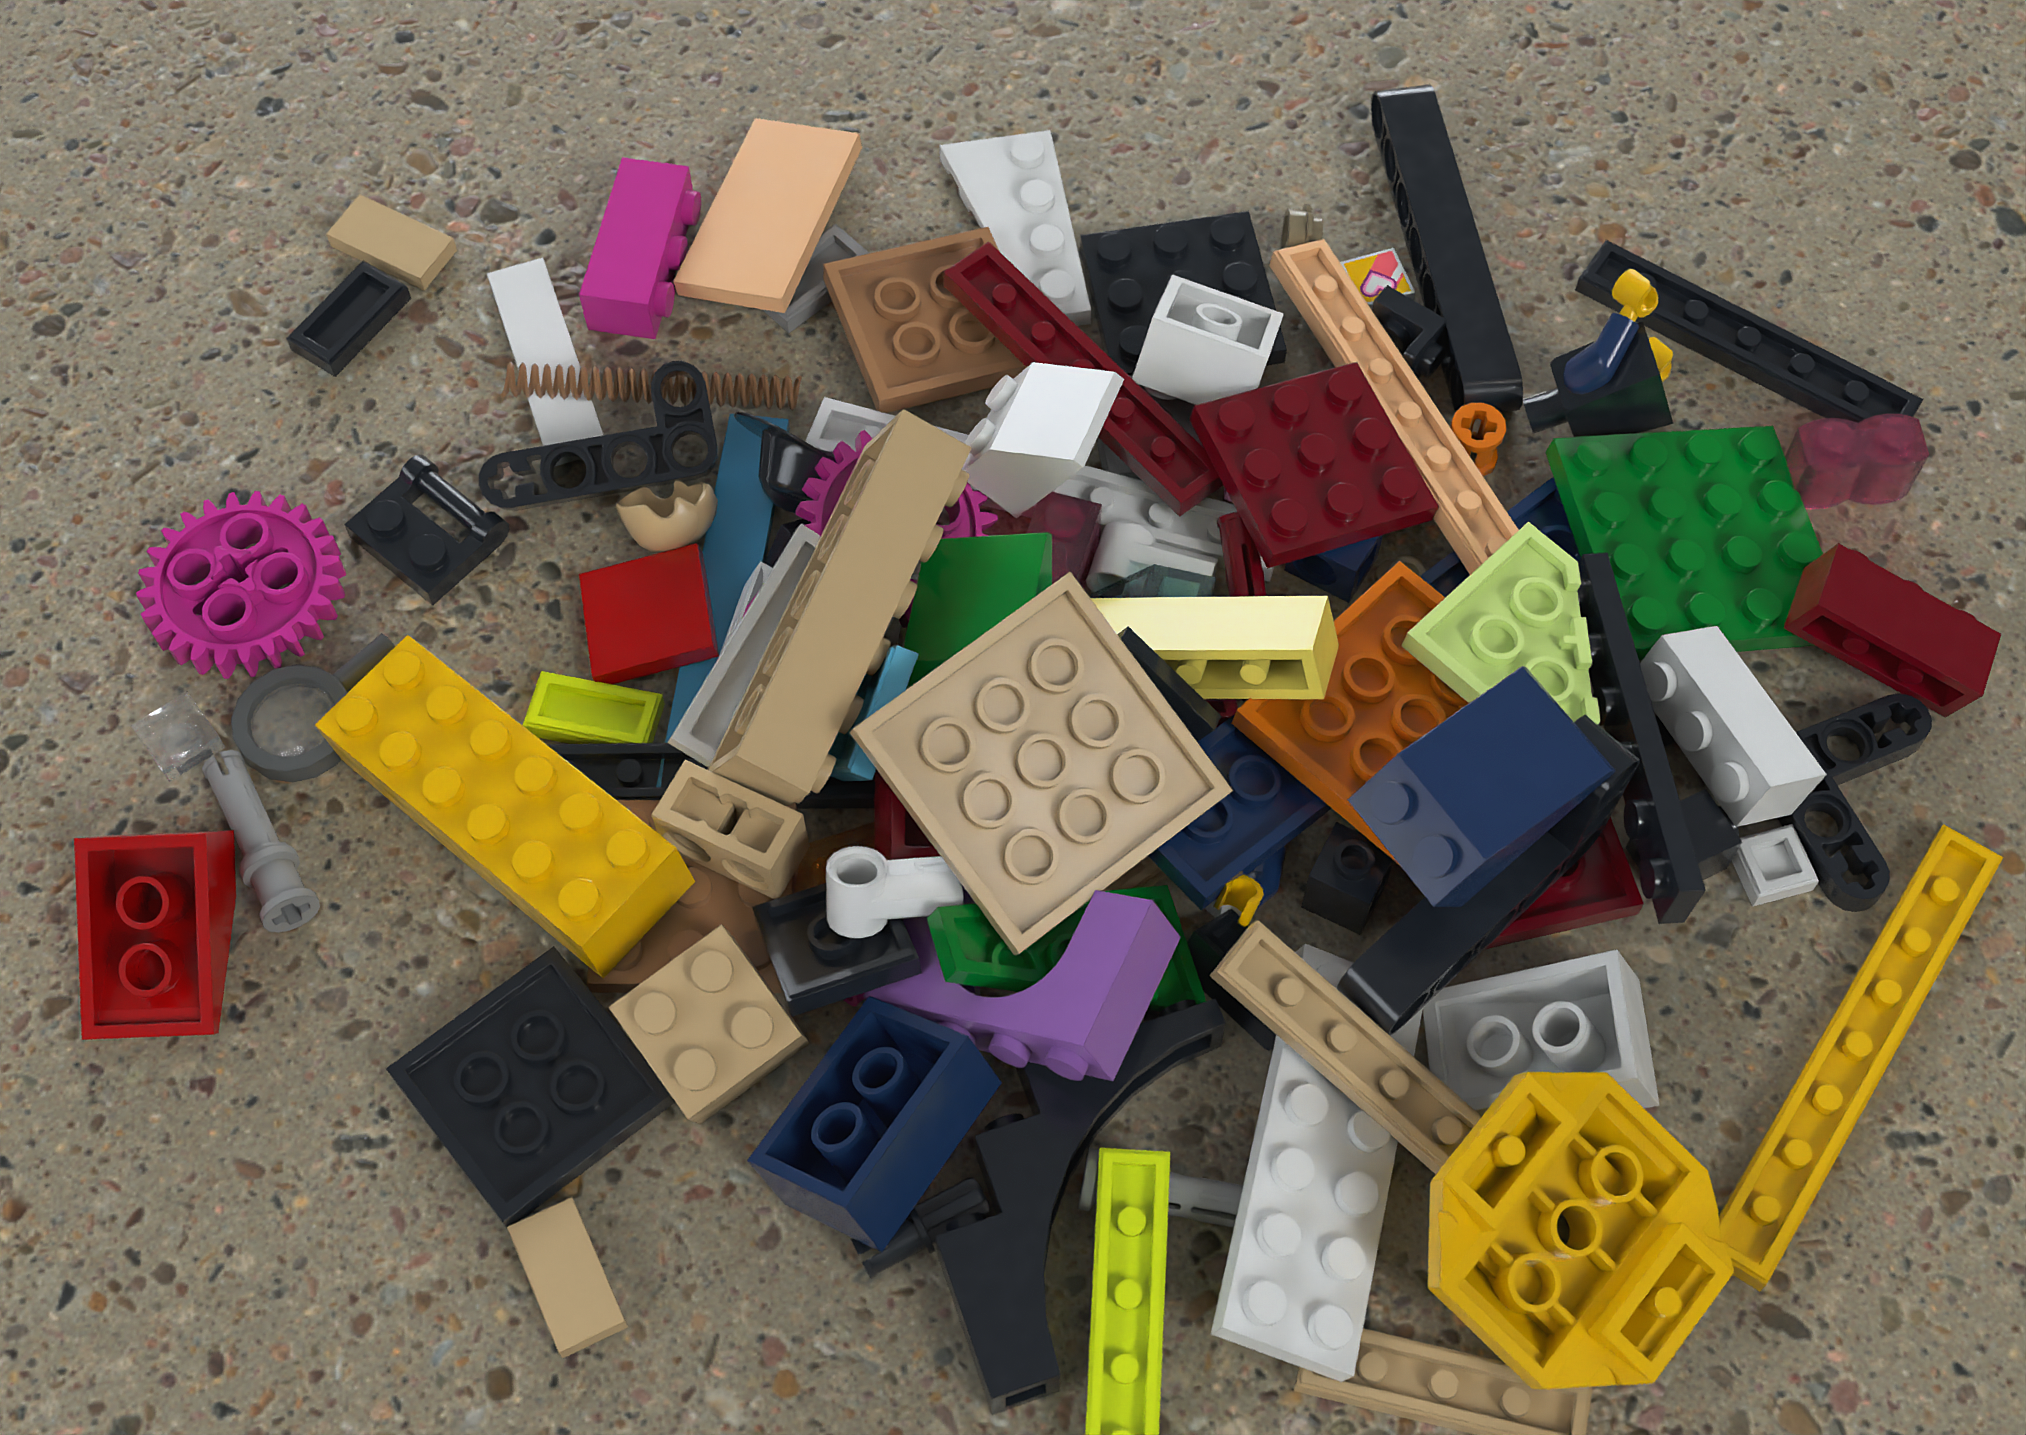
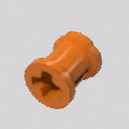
M1469 403L1460 407L1455 412L1450 427L1469 456L1471 452L1477 453L1474 464L1484 477L1495 469L1498 460L1497 447L1502 443L1505 436L1506 421L1501 412L1491 405ZM1476 419L1481 420L1478 432L1472 431Z

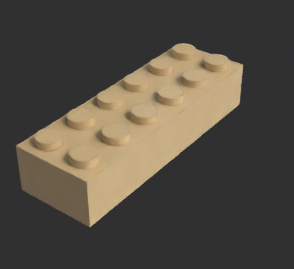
M905 409L897 414L864 446L707 770L785 806L794 802L799 804L810 791L818 793L823 788L836 762V757L828 754L838 731L842 734H846L862 708L863 698L856 695L865 674L873 676L886 657L891 641L883 636L892 616L897 619L901 618L915 595L917 584L910 581L919 560L923 563L928 561L942 537L944 529L936 525L945 505L951 508L956 503L967 484L969 473L962 470V467L970 453V446Z

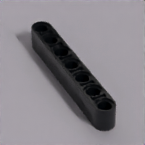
M1431 84L1375 91L1371 97L1373 131L1424 307L1447 320L1441 345L1446 347V353L1441 361V367L1453 408L1456 412L1460 407L1469 403H1485L1493 406L1501 413L1520 410L1523 402V383L1519 364L1434 88Z

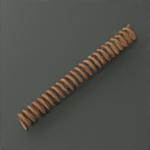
M510 362L507 365L505 385L501 394L505 397L509 390H511V393L518 397L523 389L524 395L529 398L535 389L536 395L541 399L547 389L548 396L553 400L557 396L559 389L560 396L564 400L569 396L571 390L572 396L576 401L581 397L583 391L584 397L588 401L593 398L595 392L596 397L601 402L605 398L606 392H608L609 399L614 402L620 392V397L625 403L632 392L633 400L638 403L644 392L646 402L648 404L652 402L651 382L649 389L648 373L645 368L640 371L638 388L635 370L630 368L625 388L622 368L619 367L616 370L613 387L611 369L607 366L604 369L601 387L597 366L592 368L590 386H588L587 368L583 365L580 368L578 385L576 386L575 368L572 364L568 367L565 387L563 368L560 364L556 366L553 388L551 368L546 364L543 369L540 388L539 369L536 363L531 367L528 387L526 365L522 362L519 366L516 386L514 364ZM657 369L652 372L651 381ZM705 371L702 372L710 405L713 403L716 392L717 404L722 407L725 404L728 393V401L733 408L737 404L740 393L741 405L746 408L752 394L753 406L757 409L761 405L763 394L765 406L769 410L773 405L775 394L777 407L781 410L784 407L787 393L789 408L791 410L796 408L802 379L800 375L795 379L794 387H792L791 378L787 375L783 379L781 388L780 379L775 374L771 379L769 388L768 379L763 374L759 379L757 388L756 378L751 373L747 378L745 389L744 377L739 373L735 378L733 389L732 376L727 372L724 375L721 389L720 376L715 372L712 375L709 389L708 375ZM677 375L675 377L674 389L672 377L665 382L662 389V397L665 400L668 392L669 402L674 405L680 392L681 402L686 405L690 400L691 392L692 399L694 400L697 386L687 377L685 389L684 376Z

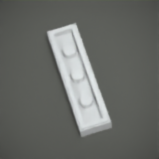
M540 258L487 273L518 371L522 362L526 365L528 387L531 367L534 363L538 365L540 388L543 369L546 364L551 368L552 388L556 366L559 364L563 368L564 387L566 385L568 367L571 364L575 368L577 386L580 365L544 259ZM535 389L528 398L543 446L603 436L592 400L588 401L584 397L583 391L577 401L573 398L571 390L569 396L564 400L560 396L559 389L557 396L553 400L548 396L547 389L541 399L536 395ZM568 455L561 458L555 466L582 458Z

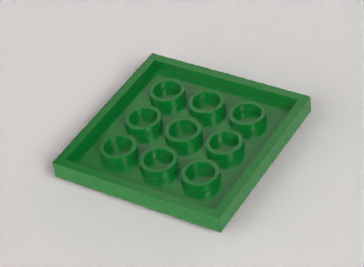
M1774 426L1553 438L1545 454L1580 557L1583 554L1608 553L1639 660L1645 658L1661 635L1718 626L1736 652L1815 646L1784 629L1804 568L1823 555V552Z

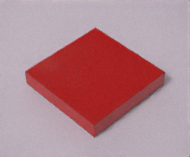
M698 543L579 574L591 675L595 682L616 684L719 657L704 556Z

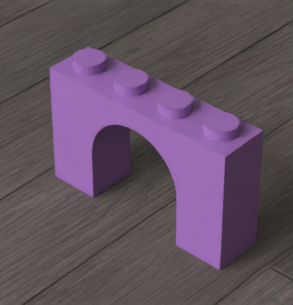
M962 885L963 904L975 903ZM1095 890L1066 951L1056 966L1039 982L1021 992L1005 997L988 998L981 997L979 986L945 982L926 919L928 916L904 918L903 922L919 956L922 974L865 992L863 997L865 999L869 996L965 1034L970 1037L978 1050L989 1052L1009 1065L1025 1067L1027 1062L1045 1065L1055 1073L1071 1080L1080 1081L1084 1075L1114 1081L1181 937L1153 900Z

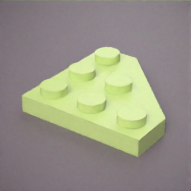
M1527 522L1406 634L1401 646L1468 703L1475 700L1521 666L1529 669L1573 722L1581 716L1587 715L1597 725L1600 723L1597 698H1592L1588 671L1592 664L1587 622L1586 617H1581L1577 590L1581 585L1578 561L1530 522Z

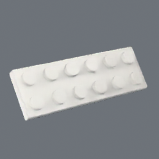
M1304 944L1295 952L1336 989L1343 975L1353 964L1351 961L1308 944ZM1423 1008L1396 1033L1391 1035L1412 1056L1415 1053ZM1276 1035L1211 1334L1343 1382L1353 1377L1398 1141L1278 1035Z

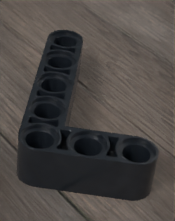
M1587 715L1581 716L1574 723L1616 771L1462 907H1433L1429 900L1424 897L1351 965L1339 981L1337 990L1388 1035L1391 1036L1403 1027L1576 864L1602 833L1636 771L1640 760Z

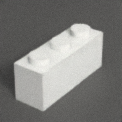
M1718 626L1661 635L1640 663L1654 712L1736 827L1791 815L1827 775Z

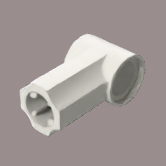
M1114 521L1106 524L1103 529L1086 582L1090 590L1098 596L1126 582L1123 593L1112 598H1138L1139 596L1145 598L1210 597L1218 558L1157 543L1155 537L1142 526L1131 522Z
M852 846L842 848L833 853L827 860V921L830 928L837 934L848 938L869 937L881 931L886 925L887 919L929 916L937 907L963 905L962 884L941 856L886 860L877 850L868 847Z

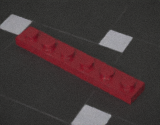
M987 242L943 271L944 287L1026 367L1034 362L1113 371L1124 379L1098 438L1179 517L1223 486L1204 447L990 242Z

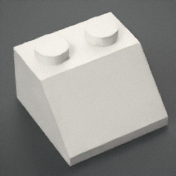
M1172 275L1152 317L1132 379L1137 384L1144 386L1145 390L1155 397L1166 400L1179 398L1196 405L1257 389L1284 314Z
M1034 362L1014 379L1005 375L994 386L986 399L985 405L991 408L987 418L982 419L974 427L964 443L971 447L970 453L962 467V470L969 473L967 482L1015 518H1018L1084 468L1124 379L1113 371Z

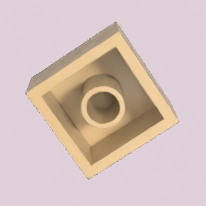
M722 924L609 1006V1009L687 1119L699 1125L810 1044L733 935Z

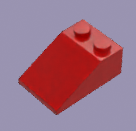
M234 830L74 838L82 1040L218 1034L236 903Z

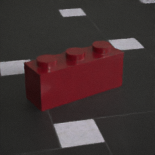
M1840 543L1804 568L1784 625V629L1901 694L1911 695L1920 700L1927 708L1945 718L1984 695L2001 638V633L1979 622L1972 614L1952 607L1925 592L1918 584L1900 578L1870 561L1863 553L1848 549Z

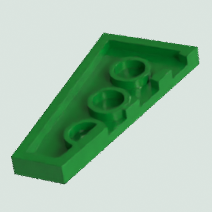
M1168 885L1104 891L1153 900L1181 937L1147 1010L1161 1012L1164 1008L1183 1000H1195L1197 1004L1206 1002L1207 1000ZM1090 900L1017 955L1012 953L976 903L937 907L926 919L945 982L1021 992L1044 978L1062 958Z

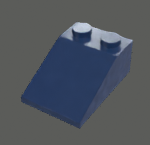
M1521 666L1399 752L1358 789L1348 801L1433 907H1462L1616 770L1529 669Z

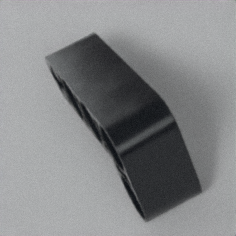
M671 361L663 364L655 372L651 381V396L657 423L655 427L504 452L490 457L483 464L479 472V488L482 495L491 504L506 511H519L634 491L641 487L651 488L674 484L677 480L683 482L697 480L706 476L714 469L718 460V446L707 387L702 373L694 365L685 361ZM677 375L690 378L697 386L694 400L683 407H674L668 404L662 397V389L665 382ZM696 435L707 443L708 454L700 465L685 467L674 459L673 448L681 437ZM627 445H636L642 448L647 455L645 470L633 478H625L618 475L614 468L616 453ZM568 455L582 458L586 465L584 481L574 488L560 487L554 478L556 463ZM541 460L540 476L548 490L546 494L538 495L539 485L535 482L516 486L515 497L510 499L506 492L494 488V481L504 477L503 468L510 466L511 470L520 476L537 474L532 461Z

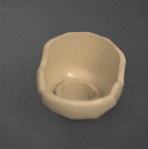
M677 480L674 482V491L670 497L660 498L653 494L648 487H641L624 496L615 508L629 534L642 548L652 553H661L696 543L710 528L717 514L718 500L709 484L699 482L687 486L683 481Z

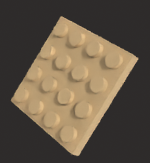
M1071 572L1067 573L850 731L852 737L1014 955L1021 953L1088 902L1095 890L1102 891L1233 791Z

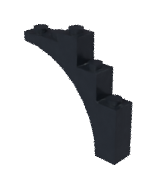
M1216 998L1197 1004L1195 1000L1179 1001L1164 1008L1159 1013L1158 1018L1140 1023L1114 1081L1084 1075L1080 1081L1071 1080L1055 1073L1045 1065L1027 1062L1025 1067H1016L1033 1116L1024 1119L1023 1115L1019 1113L1005 1115L987 1124L984 1128L985 1132L975 1135L976 1158L997 1215L986 1218L982 1212L964 1215L947 1224L945 1227L946 1232L935 1236L937 1256L992 1415L1060 1391V1371L1046 1319L1044 1275L1051 1229L1068 1182L1098 1133L1132 1097L1173 1068L1221 1047L1226 1022Z

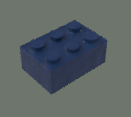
M869 996L747 1161L785 1205L883 1252L1002 1082L969 1036Z

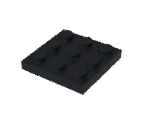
M1249 211L1080 235V252L1103 350L1128 375H1134L1152 317L1172 275L1276 311ZM1279 326L1266 366L1285 363L1287 348L1281 326Z
M554 946L386 1068L392 1079L506 1228L521 1221L675 1103V1100L640 1051Z

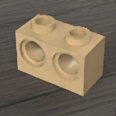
M687 760L681 765L652 813L657 832L674 845L681 856L773 899L781 897L810 847L802 813Z

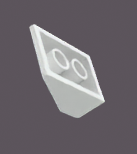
M1618 950L1445 987L1423 1007L1430 1071L1481 1116L1484 1115L1516 1074L1525 1072H1607L1643 1108L1660 1106L1640 981Z

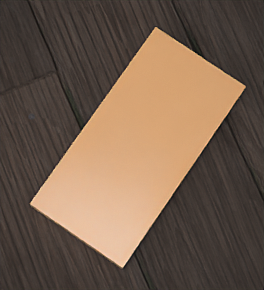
M755 118L673 281L677 294L679 296L785 313L861 152L862 144L859 133Z

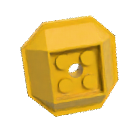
M1525 1072L1516 1074L1430 1181L1428 1289L1531 1389L1654 1384L1734 1273L1727 1242L1721 1241L1718 1207L1708 1170L1607 1072ZM1560 1214L1566 1218L1570 1229L1566 1245L1561 1241L1557 1232V1220Z

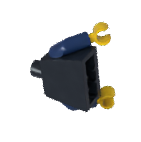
M1629 269L1625 271L1616 281L1612 290V297L1624 307L1619 314L1611 313L1597 340L1558 356L1550 362L1557 388L1522 399L1533 433L1567 422L1573 437L1634 434L1674 424L1662 383L1671 373L1673 352L1656 337L1648 339L1644 323L1635 322L1638 317H1646L1653 312L1658 304L1656 289L1651 286L1647 278L1636 270Z

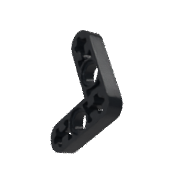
M1900 693L1887 695L1796 732L1827 775L1813 789L1814 792L1810 793L1791 815L1778 817V820L1782 826L1793 824L1819 880L1820 888L1833 905L1845 911L1859 912L1872 907L1887 888L1890 881V871L1885 859L1838 785L1907 758L1919 749L1932 728V718L1928 708L1911 695ZM1890 718L1896 724L1906 722L1910 726L1907 734L1901 728H1895L1883 733L1878 742L1874 735L1884 728ZM1837 735L1851 739L1857 745L1860 757L1851 761L1835 757L1829 751L1827 739ZM1811 811H1821L1830 815L1836 821L1838 834L1832 837H1821L1812 833L1805 823V814ZM1844 845H1848L1850 848L1843 857L1839 850ZM1849 870L1853 875L1864 874L1868 878V882L1864 887L1858 882L1847 884L1843 876Z

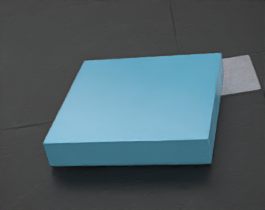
M898 645L889 647L886 657L873 676L865 674L856 693L857 696L863 698L862 708L846 734L838 731L828 754L836 757L835 765L830 774L831 777L841 781L872 780L876 768L852 737L850 731L906 690L919 655L918 653Z

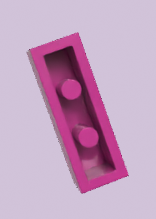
M622 157L579 293L588 330L656 339L662 317H670L675 296L672 281L675 271H679L688 253V240L686 237L689 225H697L701 211V194L699 191H693L689 166Z

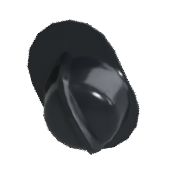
M736 412L734 415L735 419L746 429L762 438L758 477L763 491L772 503L785 511L795 514L800 502L815 501L802 491V488L808 478L822 480L815 470L822 457L836 462L835 457L825 454L797 436L764 419L748 413Z

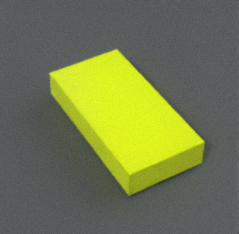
M541 671L523 726L538 738L568 744L653 743L665 703L663 695L660 693Z

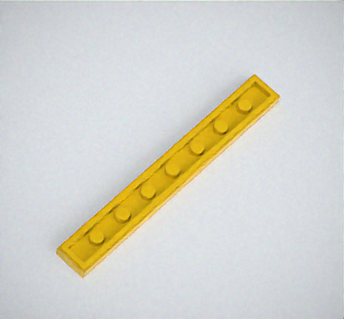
M1944 824L1933 838L1719 1213L1721 1241L1727 1242L1734 1268L1733 1276L1759 1292L1767 1285L2004 858Z

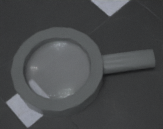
M381 633L333 675L319 667L296 664L273 669L254 680L238 698L231 718L233 740L249 766L268 779L292 783L316 778L336 766L341 759L316 728L315 724L395 647L391 640Z

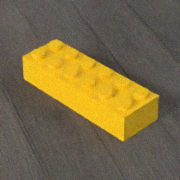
M409 635L397 644L315 724L316 728L344 763L602 978L622 960L696 882L674 845Z

